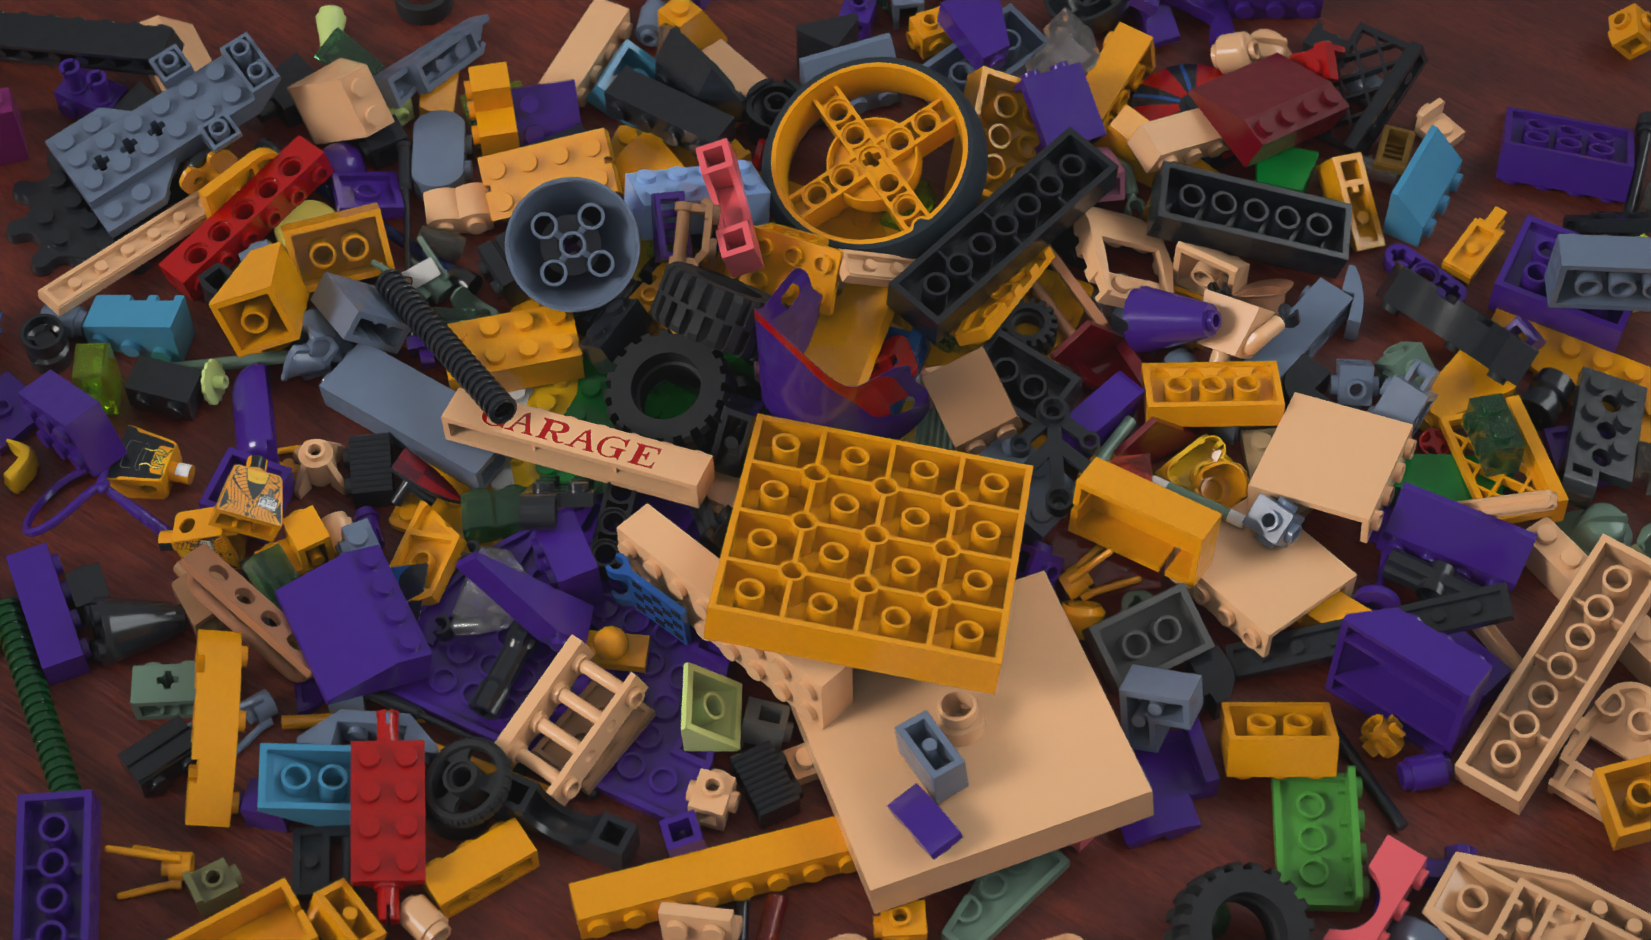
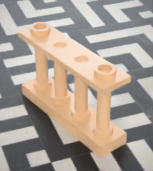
M574 635L569 637L495 741V744L508 756L512 770L520 762L552 783L546 792L564 807L570 799L578 794L584 778L632 710L642 703L645 692L649 688L632 672L623 682L591 662V658L595 653ZM585 674L615 694L603 712L570 691L571 686L579 675ZM563 703L594 723L582 742L549 721V717L559 704ZM537 734H544L573 753L561 772L528 751V747Z

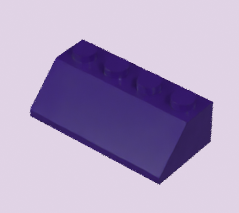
M1404 482L1387 515L1375 548L1384 551L1388 556L1394 548H1397L1429 563L1433 560L1444 561L1456 569L1458 576L1482 587L1506 582L1510 595L1517 584L1538 534Z

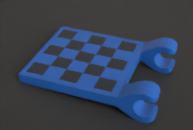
M617 553L615 555L616 561L621 563L622 567L613 569L607 564L605 566L606 572L611 579L619 580L621 586L627 589V592L625 594H617L615 590H612V600L618 605L635 607L688 646L692 639L687 610L631 569L627 557L624 554Z

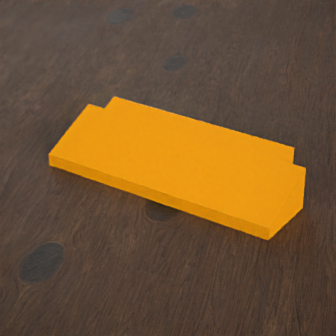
M845 283L841 295L836 296L833 314L829 316L819 314L811 341L804 354L823 372L845 386H860L869 381L876 363L875 361L895 314V311L886 305L888 287Z

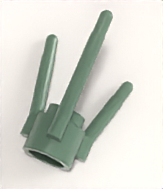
M418 236L417 241L423 248V251L428 258H432L441 274L423 284L422 288L420 286L417 287L416 291L420 293L425 301L430 298L435 304H440L452 293L455 286L448 280L451 275L442 267L422 236ZM411 255V265L415 266L419 262ZM376 260L371 261V265L381 272L390 269Z

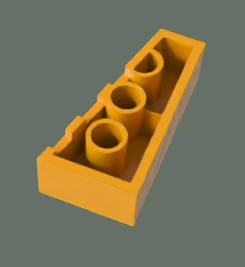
M1119 22L1114 31L1108 32L1103 42V50L1099 56L1092 58L1087 68L1088 74L1086 79L1105 131L1114 120L1113 114H1119L1128 103L1130 91L1135 92L1143 82L1144 73L1151 74L1156 67L1153 37L1122 22Z

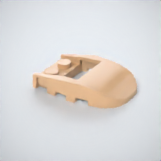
M1092 207L1073 223L1074 235L1079 237V244L1075 247L1077 256L1083 258L1087 265L1084 271L1089 283L1097 284L1099 288V293L1095 297L1096 302L1124 308L1130 291L1134 288L1139 289L1141 288L1140 286H1149L1174 293L1173 264L1162 239L1146 236L1148 224L1133 216ZM1104 242L1116 248L1121 246L1131 247L1142 254L1151 252L1154 259L1152 267L1154 274L1158 275L1159 283L1109 272Z
M1622 682L1608 688L1594 702L1591 710L1584 717L1580 718L1573 729V733L1559 758L1556 772L1548 782L1547 792L1550 794L1555 793L1602 823L1603 820L1589 784L1593 771L1577 762L1576 759L1589 739H1592L1625 760L1651 754V687L1642 683Z

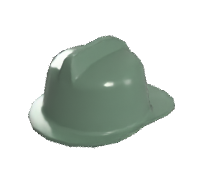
M1596 503L1589 506L1586 510L1566 512L1563 521L1555 522L1587 556L1590 555L1602 534L1628 547L1632 543V530L1628 524V515L1622 513L1617 507L1609 503Z

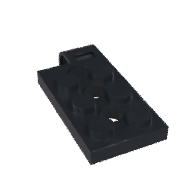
M1585 366L1578 373L1565 452L1559 460L1557 476L1567 494L1569 505L1586 510L1594 498L1598 480L1624 489H1628L1631 485L1647 394L1646 387ZM1601 402L1611 404L1615 412L1607 411ZM1597 429H1603L1608 432L1611 439L1601 437ZM1592 456L1602 458L1606 466H1600L1595 463Z
M559 475L539 476V479H536L520 495V531L557 530L558 507H594L600 499V494H603V482L578 475L574 476V479H571V481H560Z

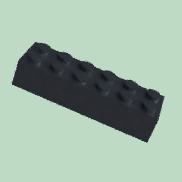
M1164 160L1152 182L1146 236L1176 243L1181 241L1219 250L1228 255L1336 279L1349 259L1353 204Z

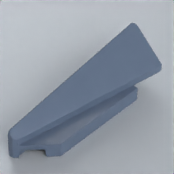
M488 14L464 20L373 76L385 102L395 109L401 108L416 91L419 94L429 93L484 54L486 43L481 41L483 25L489 23Z

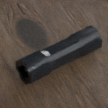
M514 620L505 637V644L487 677L480 682L469 702V708L489 721L498 720L509 700L510 690L528 657L534 653L540 642L516 620Z

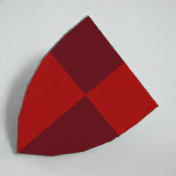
M404 448L390 471L404 479L390 499L393 504L402 507L410 494L421 501H425L430 507H432L437 498L451 503L464 504L463 499L455 488L438 471L407 448Z

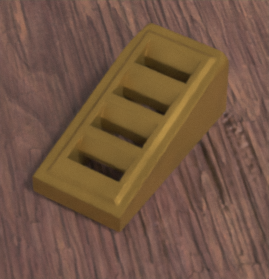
M1384 125L1373 169L1402 175L1408 165L1416 132Z

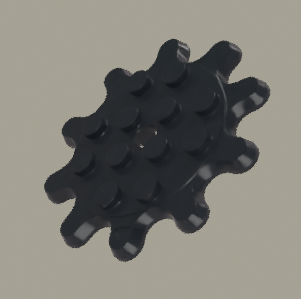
M49 151L46 164L51 173L46 179L39 182L22 180L14 185L12 191L13 199L19 204L28 206L30 212L25 217L8 224L6 237L9 242L14 244L24 242L37 243L40 249L32 257L30 268L34 275L46 276L61 265L76 267L164 212L172 203L183 200L188 194L181 189L178 178L172 179L170 185L171 194L167 205L116 237L111 238L97 216L89 212L91 210L90 206L54 155ZM150 260L130 273L133 275L146 273L151 265Z

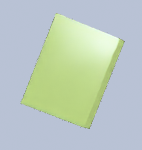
M685 663L683 668L681 734L684 751L740 750L742 683L693 663Z

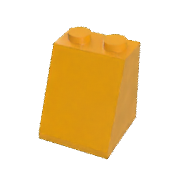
M280 241L251 250L211 299L209 307L238 358L300 339L309 292Z

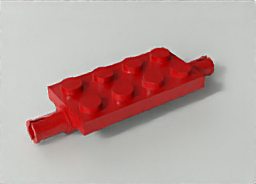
M386 709L376 712L377 741H351V886H367L373 888V891L377 893V920L382 926H387V911H390V926L400 924V893L404 887L409 885H426L425 740L399 741L400 713L394 709H390L389 724L386 723Z

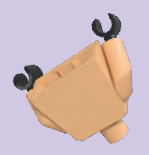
M1210 282L1207 287L1208 290H1205L1201 301L1215 305L1217 311L1221 314V326L1213 337L1196 342L1213 349L1209 362H1230L1232 356L1250 360L1253 355L1284 330L1285 327L1294 328L1299 325L1301 321L1300 313L1296 309L1290 314V305L1282 303L1278 308L1279 316H1274V311L1232 298V293L1227 283L1223 284V287L1220 289L1217 282Z

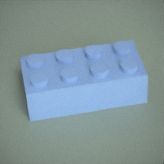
M738 160L753 224L758 226L769 223L771 192L751 161ZM673 166L669 169L656 171L643 169L636 173L625 174L624 201L634 215L642 241L653 239L652 193L684 191L686 202L701 204V200L705 197L710 199L700 166L685 168ZM675 203L661 204V210H670L675 207ZM699 214L690 215V235L703 234L704 220ZM677 217L663 218V224L675 223ZM675 231L665 232V237L675 236Z

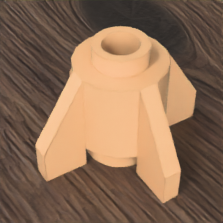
M311 439L292 452L294 460L301 465L294 486L297 498L301 500L312 489L311 484L322 487L331 483L333 488L343 495L346 494L344 478L337 470V463L343 458V449H345L343 445L322 439Z

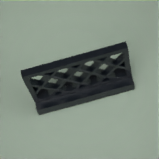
M1360 22L1344 46L1345 54L1336 58L1339 80L1332 84L1334 87L1340 86L1342 97L1347 103L1366 98L1368 105L1363 112L1351 115L1350 108H1348L1346 111L1347 116L1340 118L1333 128L1349 124L1351 131L1344 142L1333 137L1331 129L1327 131L1328 134L1322 133L1313 138L1347 154L1361 152L1364 159L1383 130L1384 125L1387 124L1427 64L1428 58L1423 45L1411 41L1410 44ZM1364 34L1375 38L1376 46L1358 51L1357 44ZM1394 48L1403 51L1398 60L1385 63L1384 51ZM1379 53L1381 65L1363 70L1361 58ZM1357 60L1359 72L1342 77L1340 72L1342 66L1345 63ZM1383 72L1385 77L1383 83L1380 86L1368 89L1366 77ZM1362 79L1364 91L1346 96L1344 84Z

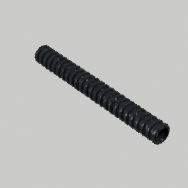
M388 269L382 272L377 278L376 289L387 303L391 305L401 319L413 330L415 335L427 346L437 360L441 362L493 423L503 424L511 420L516 414L517 403L506 392L505 388L496 381L495 377L472 354L471 350L439 317L438 313L434 311L400 271Z

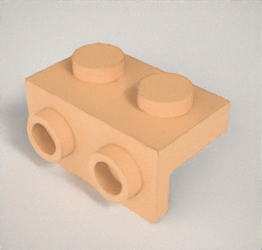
M661 902L658 911L663 940H738L743 926L742 916L734 915V910Z

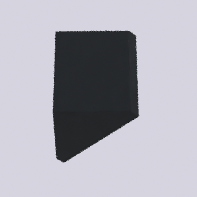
M853 13L796 25L798 71L799 58L858 42V14Z

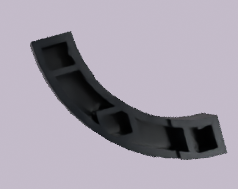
M1397 261L1375 294L1383 300L1381 307L1395 316L1402 312L1446 340L1443 344L1444 347L1455 354L1459 350L1465 352L1487 367L1489 371L1486 375L1504 386L1506 381H1509L1517 386L1539 351L1450 293L1446 299L1436 293L1439 287Z

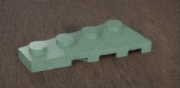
M1057 849L976 878L974 885L968 894L964 896L941 932V939L993 940L1070 867V860Z

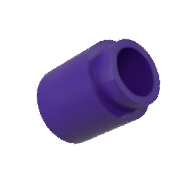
M1440 750L1405 757L1404 761L1397 762L1396 765L1398 780L1403 791L1411 789L1412 792H1419L1446 786L1449 783V777H1453L1452 762L1449 756H1443Z

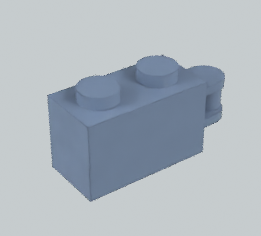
M1418 358L1412 364L1407 374H1397L1386 379L1379 391L1382 397L1377 405H1372L1367 412L1413 424V438L1438 394L1430 389L1439 375V370ZM1418 374L1425 378L1423 384L1415 380Z

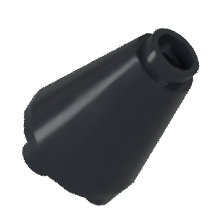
M98 596L92 598L91 605L84 606L87 627L92 626L94 640L89 641L93 655L91 658L93 661H101L104 667L115 665L177 637L180 632L186 631V619L181 604L173 605L172 602Z

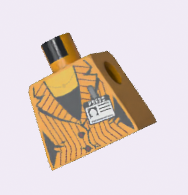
M251 455L247 458L246 466L239 464L233 466L222 488L208 525L270 542L274 541L283 524L282 478L279 475L266 472L268 460L265 457Z
M214 507L179 512L175 516L173 530L159 532L158 544L161 551H177L181 558L200 545L206 544L233 569H242L240 561L245 558L248 539L244 534L208 525Z

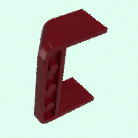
M1087 320L1050 354L1053 361L1070 366L1074 374L1081 377L1083 389L1088 387L1095 391L1119 371L1142 388L1141 363H1154L1148 353L1133 351L1129 347L1123 333ZM1142 397L1133 417L1136 421L1135 427L1113 452L1118 458L1128 460L1134 465L1140 464L1145 466L1189 446L1201 436V431L1199 427H1182L1154 416L1145 423Z

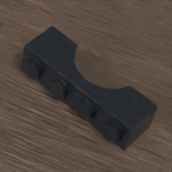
M513 773L511 790L508 792L509 796L506 798V802L502 803L503 806L499 811L494 813V820L507 822L515 817L525 833L614 871L628 868L640 846L638 825L605 811L600 815H587L566 806L564 807L553 799L539 783Z

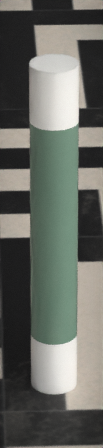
M1154 475L1151 482L1221 513V520L1241 529L1245 527L1242 521L1246 515Z

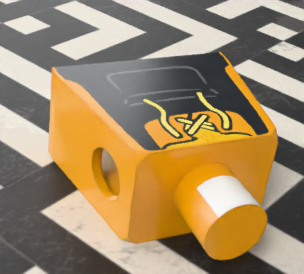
M128 425L122 439V443L128 453L111 465L106 479L110 481L112 488L127 498L164 500L169 496L174 482L187 485L193 482L195 466L182 463V456L176 442Z

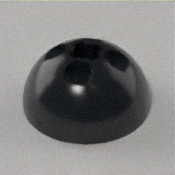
M1044 0V6L1048 14L1059 26L1069 32L1080 35H1095L1108 31L1125 17L1131 7L1128 5L1129 0Z

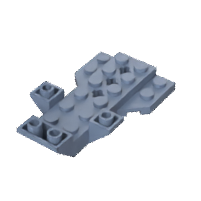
M247 32L219 48L222 56L196 72L176 43L148 60L165 87V91L133 111L99 107L45 141L51 153L111 238L116 237L168 204L171 194L170 185L173 175L177 173L179 163L205 147H208L214 153L222 150L243 136L238 129L240 125L262 112L281 81V77Z

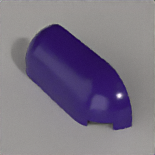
M255 362L245 367L237 375L232 386L231 395L236 449L252 455L263 456L267 460L279 464L269 365L265 366V364Z

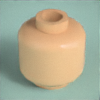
M1246 31L1220 35L1215 44L1211 46L1212 63L1223 74H1228L1254 63L1256 59L1260 58L1258 41L1253 40Z

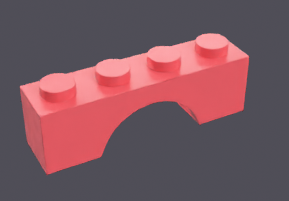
M724 138L695 148L701 174L710 199L714 205H721L718 230L715 232L722 260L729 273L734 278L764 268L738 160L728 139Z
M1387 835L1369 864V875L1376 883L1380 893V903L1375 914L1365 924L1354 929L1337 930L1330 928L1323 940H1389L1391 934L1386 932L1393 920L1401 921L1410 906V902L1406 901L1408 895L1413 888L1419 891L1430 873L1425 869L1427 857Z

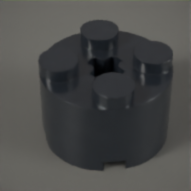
M766 78L757 82L749 89L746 95L747 116L745 125L747 135L755 145H757L759 138L767 140L776 116L790 97L802 87L800 84L784 78V82L774 81V78ZM809 131L805 134V136L803 137V139L801 140V142H802V141L805 139V137L808 135Z

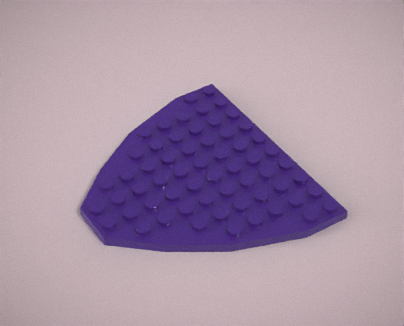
M638 492L639 509L648 503L696 541L699 539L700 535L688 505ZM604 493L600 494V499L594 507H564L558 510L559 515L573 509L589 547L591 546ZM622 494L616 497L615 500L624 501L630 496ZM613 525L607 531L616 532L619 525ZM519 531L485 549L487 551L503 553L504 560L501 563L548 584L545 575H541L537 566L536 554L531 544V539L536 538L535 531ZM606 556L600 559L599 562L609 563L614 560V557ZM458 571L450 578L439 603L431 606H422L420 618L416 620L433 653L427 679L389 688L384 691L422 707V710L428 715L495 743L559 652L553 651L550 645L539 642L534 653L528 657L510 690L509 700L498 720L489 721L469 708V702L480 682L487 677L505 644V637L515 619L509 614L503 613V609L479 587H472L470 579L465 587L467 589L464 590L455 616H451L466 578L461 571ZM601 580L605 599L591 604L594 606L589 630L599 631L605 626H616L627 634L650 636L651 642L646 673H632L636 674L649 687L645 692L642 702L653 708L656 716L595 789L604 796L660 821L688 811L689 801L686 800V793L691 780H697L701 768L710 771L713 769L716 751H684L681 734L684 664L690 662L729 677L730 660L710 640H703L690 624L692 641L687 646L635 607L616 604L612 600L611 591L615 590L617 594H625L627 589L621 586L619 580ZM467 594L472 596L471 601L466 600L465 596ZM483 599L485 601L484 605H479L478 600ZM492 603L497 605L495 610L490 607ZM462 608L467 610L465 615L460 613ZM475 611H478L480 613V616L478 618H475L473 616V613ZM488 614H491L493 616V619L491 621H488L486 619V616ZM438 615L447 616L451 622L477 620L479 623L478 629L458 631L447 642L438 640L433 634V631H441L446 627L438 626L435 622ZM501 617L506 619L504 624L499 622ZM604 669L623 682L631 673V671ZM585 674L579 675L571 686L570 691L579 696L592 679ZM563 703L559 704L549 717V721L555 724L568 709V706ZM537 734L528 747V751L531 752L543 738L544 734Z

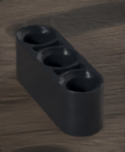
M608 482L605 488L590 546L599 568L601 580L603 581L611 579L606 572L605 566L607 564L613 569H619L621 563H618L615 555L619 553L617 531L610 532L607 529L613 525H620L639 510L638 492L612 485L611 482ZM622 494L630 496L624 501L615 500L616 497ZM603 557H614V560L609 563L599 562Z

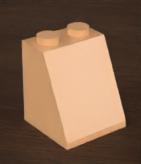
M339 58L287 87L315 144L369 137L395 122L367 64Z

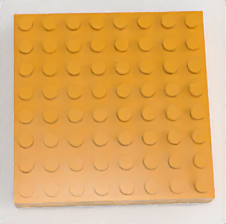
M757 413L707 606L703 639L995 695L1005 647L1033 466Z

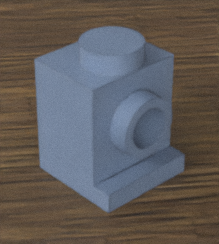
M368 518L341 527L342 541L335 545V549L340 556L345 552L379 544Z

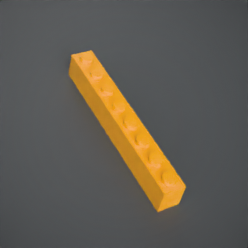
M832 816L569 883L568 885L580 936L584 940L588 938H601L612 932L627 928L636 929L644 924L658 921V911L661 902L714 908L720 904L732 901H745L755 895L771 891L780 892L790 886L806 882L815 883L825 877L841 873L849 874L857 870L836 818Z

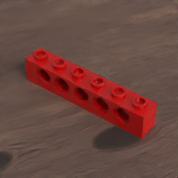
M298 135L158 264L169 283L195 302L203 295L198 278L201 273L215 263L223 264L232 269L240 260L239 253L247 250L251 244L261 241L334 173L325 153Z

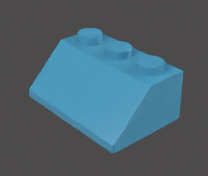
M1431 125L1392 191L1383 227V233L1415 247H1419L1424 237H1431L1437 224L1435 219L1437 214L1443 215L1451 198L1448 196L1451 191L1457 192L1464 176L1459 173L1462 164L1461 157L1438 127Z

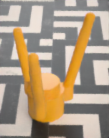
M1097 544L1078 562L1065 569L1066 572L1059 575L1058 578L1071 600L1080 596L1083 602L1093 596L1142 581V577L1126 578L1090 589L1089 586L1095 582L1089 571L1114 552L1112 548H1108L1099 554L1105 547Z
M107 845L104 848L108 853L161 861V876L168 877L169 880L119 892L116 895L118 900L167 889H182L184 881L182 873L189 871V873L194 872L195 861L193 852L170 851L141 845H133L132 848Z

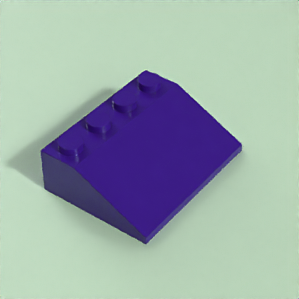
M1507 106L1497 161L1496 178L1512 185L1525 183L1543 191L1556 189L1566 191L1567 194L1574 197L1588 195L1598 197L1599 200L1606 203H1616L1617 201L1625 203L1634 171V130Z
M1527 215L1496 279L1487 308L1494 311L1498 308L1615 353L1633 311L1548 307L1544 276L1557 235L1582 234Z
M379 544L345 552L275 591V596L326 705L427 679L433 653Z

